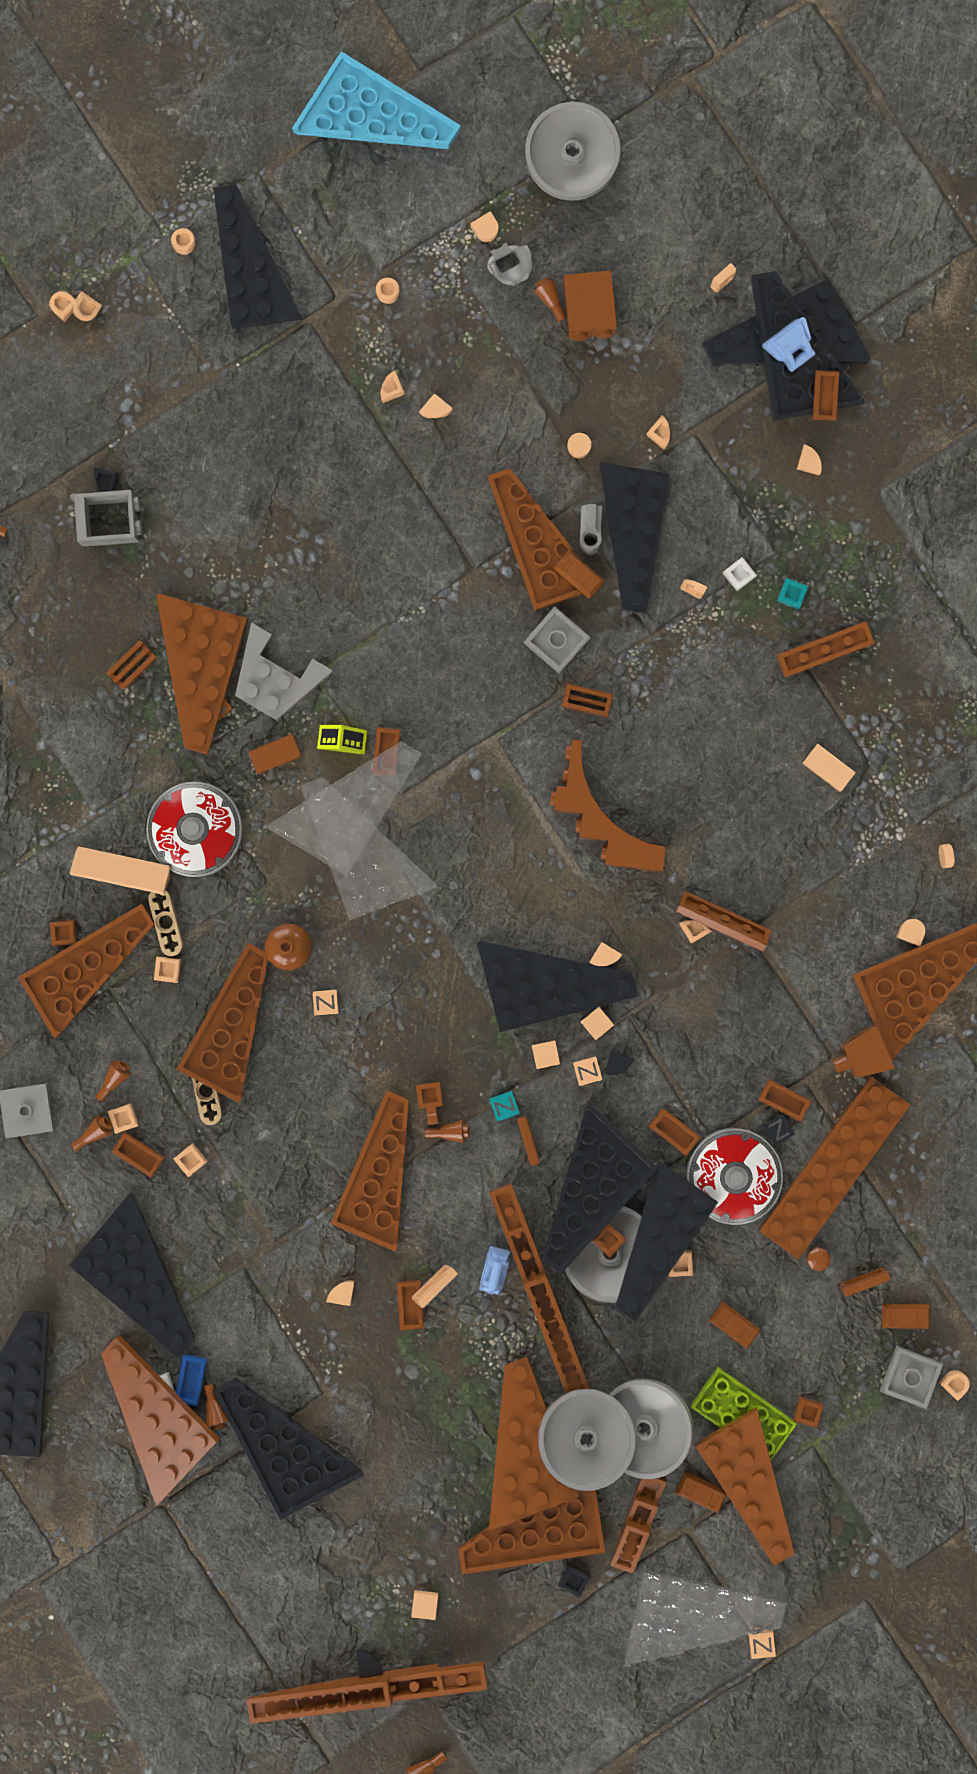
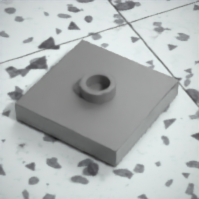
M554 607L527 637L524 644L560 674L591 637L559 609Z
M48 1083L0 1090V1105L5 1138L55 1130Z
M896 1345L880 1391L927 1410L943 1363Z

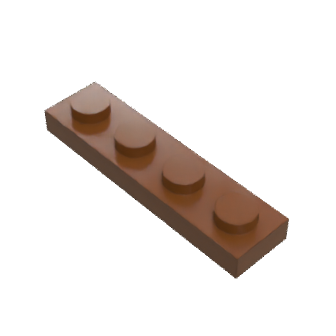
M865 621L778 654L776 658L784 678L871 646L874 644V640Z
M684 891L676 912L762 952L767 946L771 933L770 929L687 891Z

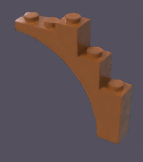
M572 740L571 745H566L565 759L569 760L568 769H563L562 783H566V787L557 786L556 791H551L550 805L554 806L553 811L580 814L581 818H577L575 832L579 833V838L607 842V845H602L601 859L605 860L604 865L662 872L666 847L649 844L630 836L614 825L601 811L592 797L584 777L581 760L582 741Z

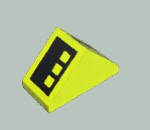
M320 725L317 749L365 755L367 730L344 725Z

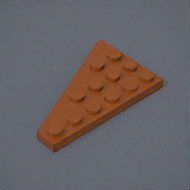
M157 594V604L184 748L209 755L248 619Z

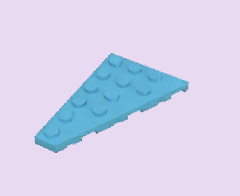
M341 51L292 127V130L297 135L449 149L460 132L461 125Z

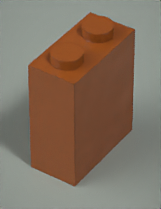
M611 270L564 275L563 292L568 339L584 341L588 337L598 336L600 339H605L614 335L617 324Z

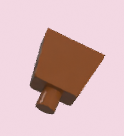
M874 1025L868 1026L842 1043L840 1048L844 1056L832 1060L837 1073L850 1069L854 1077H863L895 1068L878 1027Z

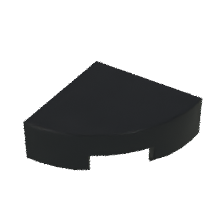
M94 467V478L98 487L103 492L115 491L119 474Z
M611 1051L604 1074L617 1075L625 1072L632 1065L635 1058Z
M357 1650L359 1677L383 1675L382 1664L375 1656L366 1650Z

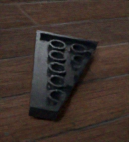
M237 184L213 187L232 329L302 320Z
M599 462L622 611L646 614L669 473Z
M659 1160L657 1164L658 1169L655 1171L615 1305L616 1310L634 1323L638 1320L718 1205V1201Z

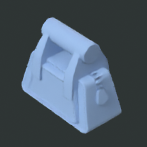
M804 317L795 319L762 345L776 360L786 363L791 372L815 355L809 343L811 336ZM798 349H801L803 351L797 357L793 358L792 354L796 352Z
M490 1246L480 1281V1291L492 1295L501 1294L510 1263L511 1251Z

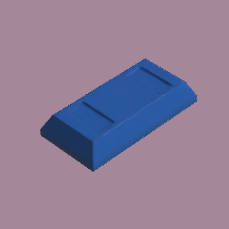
M183 1354L176 1394L187 1405L198 1407L207 1358Z

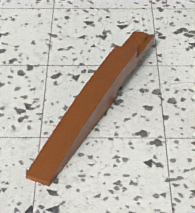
M512 1183L489 1191L565 1393L578 1389H590Z
M485 1662L439 1667V1664L383 1671V1675L354 1676L248 1697L246 1701L250 1724L386 1707L391 1706L392 1702L487 1690L489 1685Z

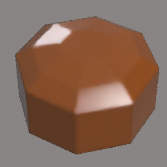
M815 1246L808 1250L806 1261L811 1269L821 1272L829 1267L831 1257L826 1249Z

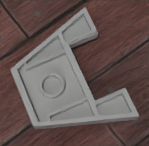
M251 623L235 696L278 721L330 676L333 670L312 659L301 679L261 656L271 640L272 634Z

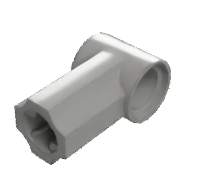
M596 504L581 506L579 548L582 553L589 556L599 551L602 540V506ZM587 538H593L596 541V544L594 546H588L585 544L584 540Z

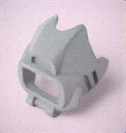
M504 243L502 247L490 251L492 256L488 260L487 268L500 282L516 286L528 279L532 269L531 252L527 245L519 247L508 246L507 243ZM514 253L519 264L501 273L495 262Z

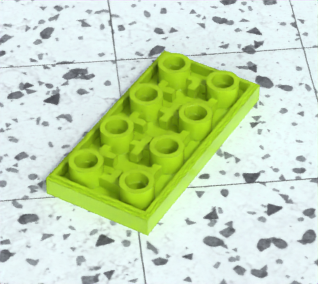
M718 1366L690 1405L692 1409L719 1428L757 1407L771 1461L797 1425L793 1419Z

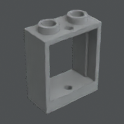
M132 490L74 494L77 542L82 547L139 542V535H142L141 521H137V512L140 511V500ZM128 502L130 534L91 537L89 505Z

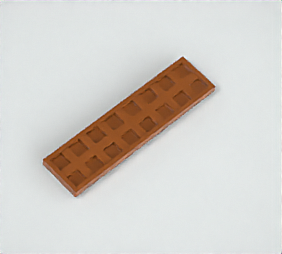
M870 1076L758 1231L798 1260L905 1114L910 1104Z

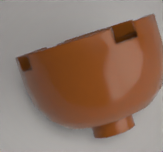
M281 924L268 934L265 941V953L268 960L276 968L295 970L303 967L309 961L312 954V941L309 933L303 927L296 924Z

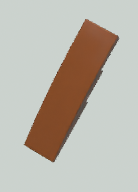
M665 1476L655 1479L640 1478L626 1514L610 1566L633 1574L650 1534V1526L658 1509V1501L666 1485Z

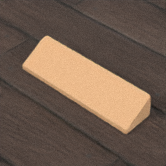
M78 847L75 852L70 875L164 894L170 880V866Z

